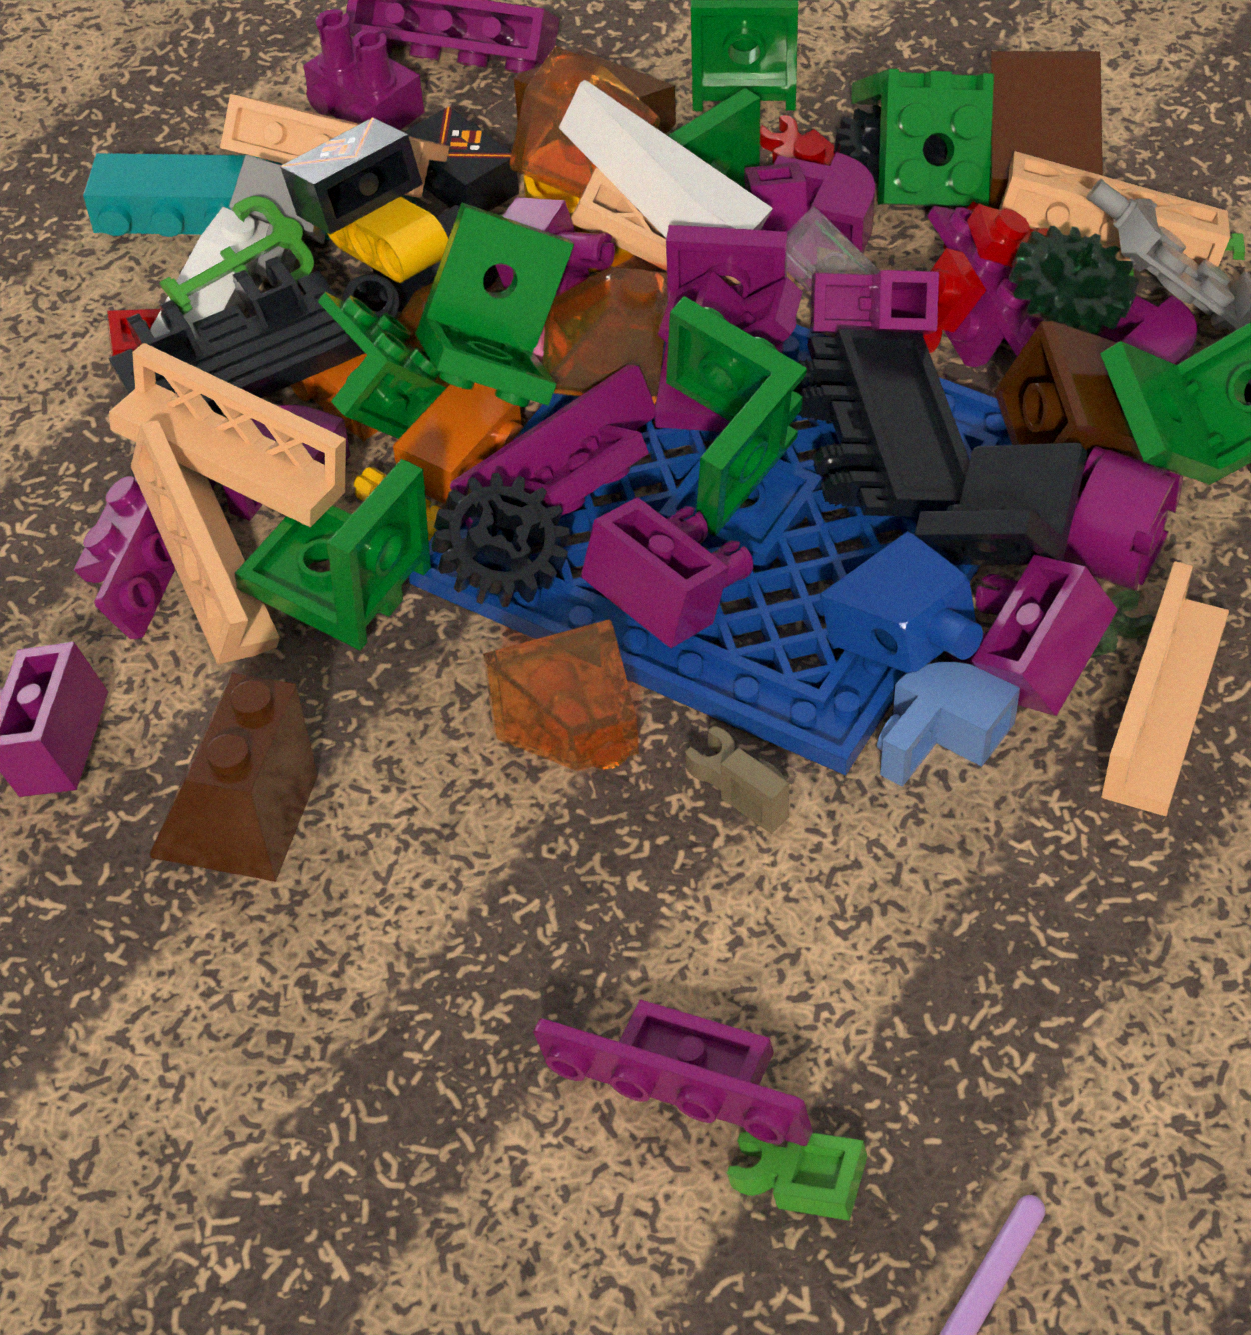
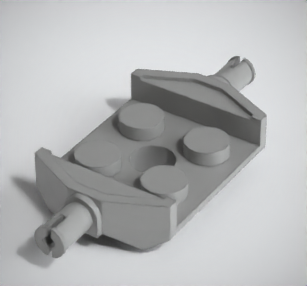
M1100 179L1092 187L1086 198L1113 218V225L1119 232L1121 253L1124 257H1130L1132 267L1139 272L1144 269L1150 271L1173 295L1188 304H1194L1209 315L1212 326L1218 331L1226 328L1233 333L1251 322V275L1248 272L1244 271L1229 288L1227 285L1230 283V279L1220 268L1208 260H1204L1200 265L1183 253L1186 246L1176 235L1162 226L1158 228L1155 211L1157 204L1151 199L1133 200L1131 198L1127 200V198L1106 184L1103 179Z

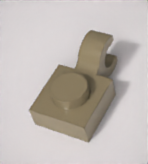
M712 726L708 730V747L718 754L704 756L694 748L689 747L685 751L687 771L694 778L717 787L721 790L722 800L772 834L789 818L790 783L785 780L782 773L771 763L763 760L757 761L739 747L735 750L732 736L724 729Z

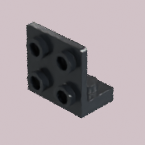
M1080 443L977 446L971 454L960 504L950 505L946 511H920L915 536L953 565H1028L1034 555L1063 561L1086 462L1087 450Z

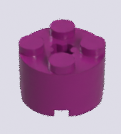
M1095 446L1084 468L1082 479L1087 483L1081 497H1077L1063 561L1086 566L1093 577L1137 591L1138 584L1143 586L1163 548L1169 532L1164 530L1168 518V510L1176 512L1182 490L1183 476L1128 455Z

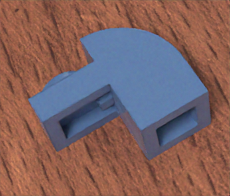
M960 662L927 664L917 672L907 673L895 684L893 716L886 722L878 738L877 748L882 750L880 775L903 787L936 744L982 767L1015 724L1020 688L976 666Z

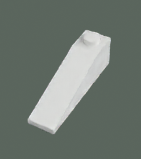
M583 80L579 84L559 129L665 238H667L669 225L761 230L773 209L772 207L588 81Z
M222 207L200 236L176 282L180 285L223 261L224 259L220 252L229 246L237 253L266 237L269 224L252 218L249 215L243 222L232 210ZM258 257L247 263L245 267L250 272L249 276L252 277L259 289L263 280L254 273ZM234 272L188 296L193 309L183 316L196 340L199 337L192 323L235 305H238L242 313L246 309L233 282ZM169 296L167 297V299H166L165 302L171 300V299L169 298ZM161 310L150 329L154 338L170 332L165 327L161 318Z

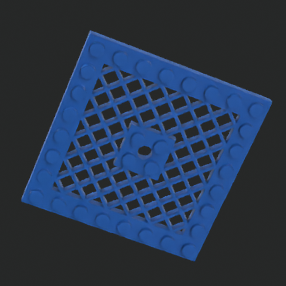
M654 271L649 275L629 299L625 312L622 315L615 316L556 387L549 406L542 404L513 440L628 364L640 367L649 392L658 391L666 342L658 336V332L668 304L667 276ZM796 324L792 334L785 340L783 354L796 362H799V360L805 361L806 359L812 361L807 347L810 336H829L821 333H810V329ZM658 361L660 368L651 369ZM939 377L969 460L973 449L977 446L1012 445L997 398ZM652 399L653 402H654V405L656 406V400H657V399ZM797 415L791 423L807 420V418L802 419L801 415ZM655 418L640 427L642 437L649 452L648 454H650L653 462L631 466L629 473L623 478L612 483L603 484L585 497V502L581 506L582 510L561 515L556 526L569 528V535L590 531L591 534L595 519L636 498L633 489L661 483L664 492L638 498L665 518L674 515L685 506L695 508L693 515L685 518L684 521L696 514L700 457L706 452L703 442L715 441L722 432L673 428L655 430L652 423L655 422ZM810 418L809 422L812 427L797 430V438L782 455V460L779 459L749 495L748 498L756 503L749 507L739 508L716 537L708 533L705 541L700 543L701 546L708 548L706 550L712 553L730 540L740 542L739 548L729 553V556L745 546L752 556L753 567L761 570V572L754 573L752 571L750 576L724 588L713 624L673 648H669L609 599L602 597L603 594L581 577L573 579L570 568L584 565L589 541L563 547L568 553L562 570H556V572H559L560 578L555 577L554 583L549 590L537 584L538 588L534 600L529 603L520 596L519 592H515L512 595L509 607H502L498 594L489 593L485 602L480 604L476 602L477 588L471 585L458 593L454 590L458 575L456 571L440 574L438 570L441 555L444 553L432 551L433 537L429 541L431 568L424 576L413 571L408 578L409 584L846 776L892 705L895 695V684L907 673L844 650L836 662L832 649L839 647L829 642L827 628H822L818 618L824 615L820 593L809 596L805 584L831 578L833 583H836L890 544L880 545L875 534L901 529L903 534L908 531L915 535L919 517L868 516L862 514L860 507L842 506V504L835 506V504L829 505V502H825L821 482L826 477L821 478L820 474H816L813 459L799 462L796 453L818 449L827 444L833 445L835 443L836 445L839 444L833 423L827 424L826 421ZM690 445L693 452L668 459L665 458L663 453L664 450ZM685 478L679 487L676 488L674 480ZM617 492L621 493L623 501L594 507L592 498ZM847 507L850 514L849 518L824 522L821 515L822 512ZM806 517L810 526L797 529ZM466 522L460 528L461 539L467 536L469 530ZM860 538L864 547L863 549L838 554L834 543ZM819 547L823 558L796 563L792 553ZM540 552L530 554L529 559L531 562L539 556ZM778 556L782 567L768 570ZM981 565L954 566L967 576L969 582H971ZM787 588L791 589L794 596L793 600L766 605L763 594ZM749 598L752 609L724 615L721 603ZM804 621L808 632L779 638L775 626ZM761 630L765 642L736 648L732 636ZM719 640L721 647L709 643V641ZM817 654L821 666L797 672L792 671L789 659ZM774 663L776 671L763 665Z

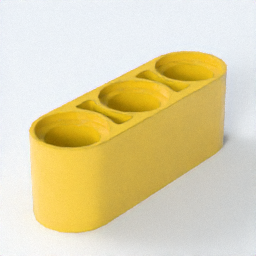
M402 197L389 202L331 235L328 234L329 238L338 248L399 283L440 262L448 242L445 230L434 215Z

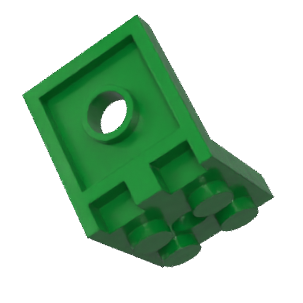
M691 0L693 111H703V101H724L744 88L759 96L760 101H786V111H796L798 0Z
M887 69L852 83L851 104L881 105L878 205L967 208L974 201L989 207L994 73L957 75L952 74L951 71L912 73L899 72V69ZM930 135L941 137L947 145V157L940 166L930 164L923 154L924 142Z
M744 88L674 131L668 137L745 189L744 168L760 166V97Z
M461 203L415 333L430 358V362L437 371H440V379L463 389L471 390L475 383L496 389V397L520 407H528L530 400L549 406L557 383L533 353V349L537 346L574 244L570 239ZM496 264L510 266L513 270V280L506 290L492 293L484 289L483 277L491 266Z
M684 296L670 311L666 383L730 421L728 426L700 457L696 513L700 512L707 523L708 533L716 537L796 440L798 431L790 427L789 424L801 411L803 397L793 390L806 376L807 368L780 353L766 339L753 337L729 323L715 309L702 307Z
M1251 322L1177 365L1122 341L1100 353L1144 462L1209 485L1251 463V405H1248L1244 398L1246 384L1251 379Z
M401 459L353 514L332 505L311 527L286 516L234 573L237 589L361 651L368 643L366 626L375 615L380 612L389 617L403 601V582L413 571L424 576L431 568L423 468ZM329 560L330 570L326 572H316L308 568L313 562L320 563Z

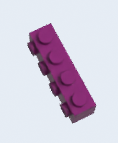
M348 0L346 10L350 19L351 36L354 37L363 30H379L380 34L384 33L386 35L388 54H392L393 45L409 47V56L414 58H428L439 61L440 52L458 55V64L475 65L480 68L487 67L488 59L506 62L504 70L513 73H520L553 63L560 20L544 8L489 0Z

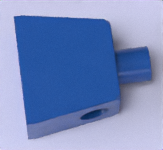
M908 531L820 593L829 642L831 644L906 673L919 671L944 651L961 660L968 659L978 650L982 642L983 630L976 623L971 586L967 576Z

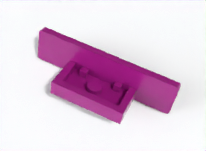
M933 206L927 217L947 248L964 252L987 289L955 333L944 331L965 366L978 367L987 364L1004 337L1016 356H1018L1040 322L1045 321L1031 301V293L1024 285L1019 283L1009 266L979 257L967 222L973 211L963 207L953 210Z
M631 364L626 365L454 479L450 483V489L458 491L465 496L464 492L469 478L474 477L480 482L482 487H488L492 473H499L503 486L512 487L515 479L521 476L525 478L523 491L531 495L542 487L547 491L542 504L545 508L560 506L563 510L561 515L578 509L583 505L588 494L603 484L615 482L626 476L630 471V466L649 453L641 432L635 431L655 418V405L640 367ZM469 517L465 522L468 529H471L472 520Z
M126 476L118 480L109 489L105 498L107 504L97 524L86 534L83 541L85 548L73 570L84 581L93 583L103 582L94 600L96 608L129 639H139L144 637L175 571V567L136 478ZM208 478L210 485L213 489L216 484V481Z
M641 999L619 1042L543 1018L539 1019L533 1030L547 1066L556 1074L566 1079L583 1081L585 1077L611 1085L618 1093L635 1101L646 1102L649 1098L660 1100L677 1106L681 1112L697 1121L712 1123L716 1119L744 1127L753 1137L770 1144H782L786 1140L801 1146H807L813 1133L805 1102L802 1099L760 1086V1082L774 1054L770 1038Z

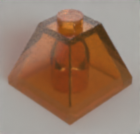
M554 46L525 88L509 164L515 172L581 198L597 167L559 129L579 84L583 80L588 81L655 128L659 126L660 119L655 112L601 63Z
M610 266L554 298L544 324L542 354L543 366L557 383L554 393L581 396L626 365L631 364L640 367L654 405H656L664 340L658 336V332L668 304L667 273Z
M610 619L483 653L493 730L497 740L575 771L590 767L602 770L611 769L622 764L628 757L639 754L637 718L615 630Z

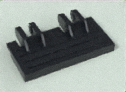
M277 256L265 261L266 275L271 285L275 288L264 293L260 292L246 270L233 274V282L237 293L252 317L246 319L238 305L203 318L192 323L199 337L198 340L195 339L189 324L173 300L160 304L161 318L165 327L170 332L154 338L147 322L142 319L140 314L126 318L138 347L146 343L259 398L365 354L318 303L324 292L337 297L320 271L297 279V285L292 275ZM132 349L108 358L126 396L135 389ZM155 372L156 384L176 393L166 378ZM201 394L213 412L220 415L224 414L213 399Z
M838 329L835 337L810 336L807 347L812 361L806 359L805 361L799 360L797 362L806 367L807 372L806 376L793 391L799 392L798 394L803 397L801 411L798 416L801 415L802 419L807 418L808 420L814 418V420L832 421L840 444L835 445L834 443L833 445L821 446L815 455H812L816 474H820L821 478L826 477L824 482H821L825 502H829V505L835 504V506L842 504V506L860 507L862 514L868 516L919 517L920 511H946L950 505H959L970 460L923 334Z

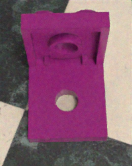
M669 225L666 238L668 301L673 291L712 270L718 276H730L740 281V284L730 287L743 299L786 278L788 232ZM785 341L775 346V348L782 354L784 352ZM666 343L655 406V427L722 432L730 421L666 383L668 344Z

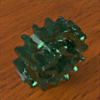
M1049 226L1046 236L1033 231L1028 242H1021L1012 262L1013 268L1009 275V281L1017 284L1013 293L1014 297L1031 301L1027 308V313L1033 315L1043 312L1047 316L1046 321L1066 323V326L1075 329L1082 325L1094 335H1098L1102 325L1113 330L1117 327L1120 318L1127 316L1136 297L1134 292L1139 284V280L1129 276L1133 268L1131 261H1118L1116 259L1120 250L1119 247L1116 245L1107 248L1102 247L1103 244L1100 243L1101 235L1096 233L1090 237L1084 236L1082 238L1078 227L1073 226L1068 235H1063L1056 226Z

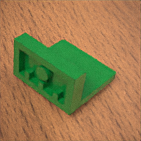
M324 292L318 303L367 354L358 368L351 372L346 383L331 402L343 416L399 439L449 385L439 378L440 371L435 369L425 350L420 347L414 349L407 341L412 334L396 318L387 313H383L378 318L366 304L351 295L346 301H343Z

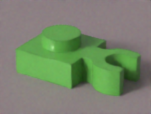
M747 1131L739 1133L737 1141L741 1153L758 1157L760 1161L750 1168L729 1165L727 1175L731 1186L736 1191L753 1196L774 1188L773 1195L778 1209L850 1221L868 1157L863 1140L812 1133L807 1146L788 1142L786 1148L763 1142L753 1137Z

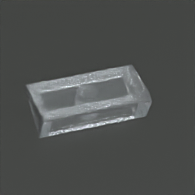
M815 206L787 231V272L810 294L812 275L814 273L873 275L880 271Z

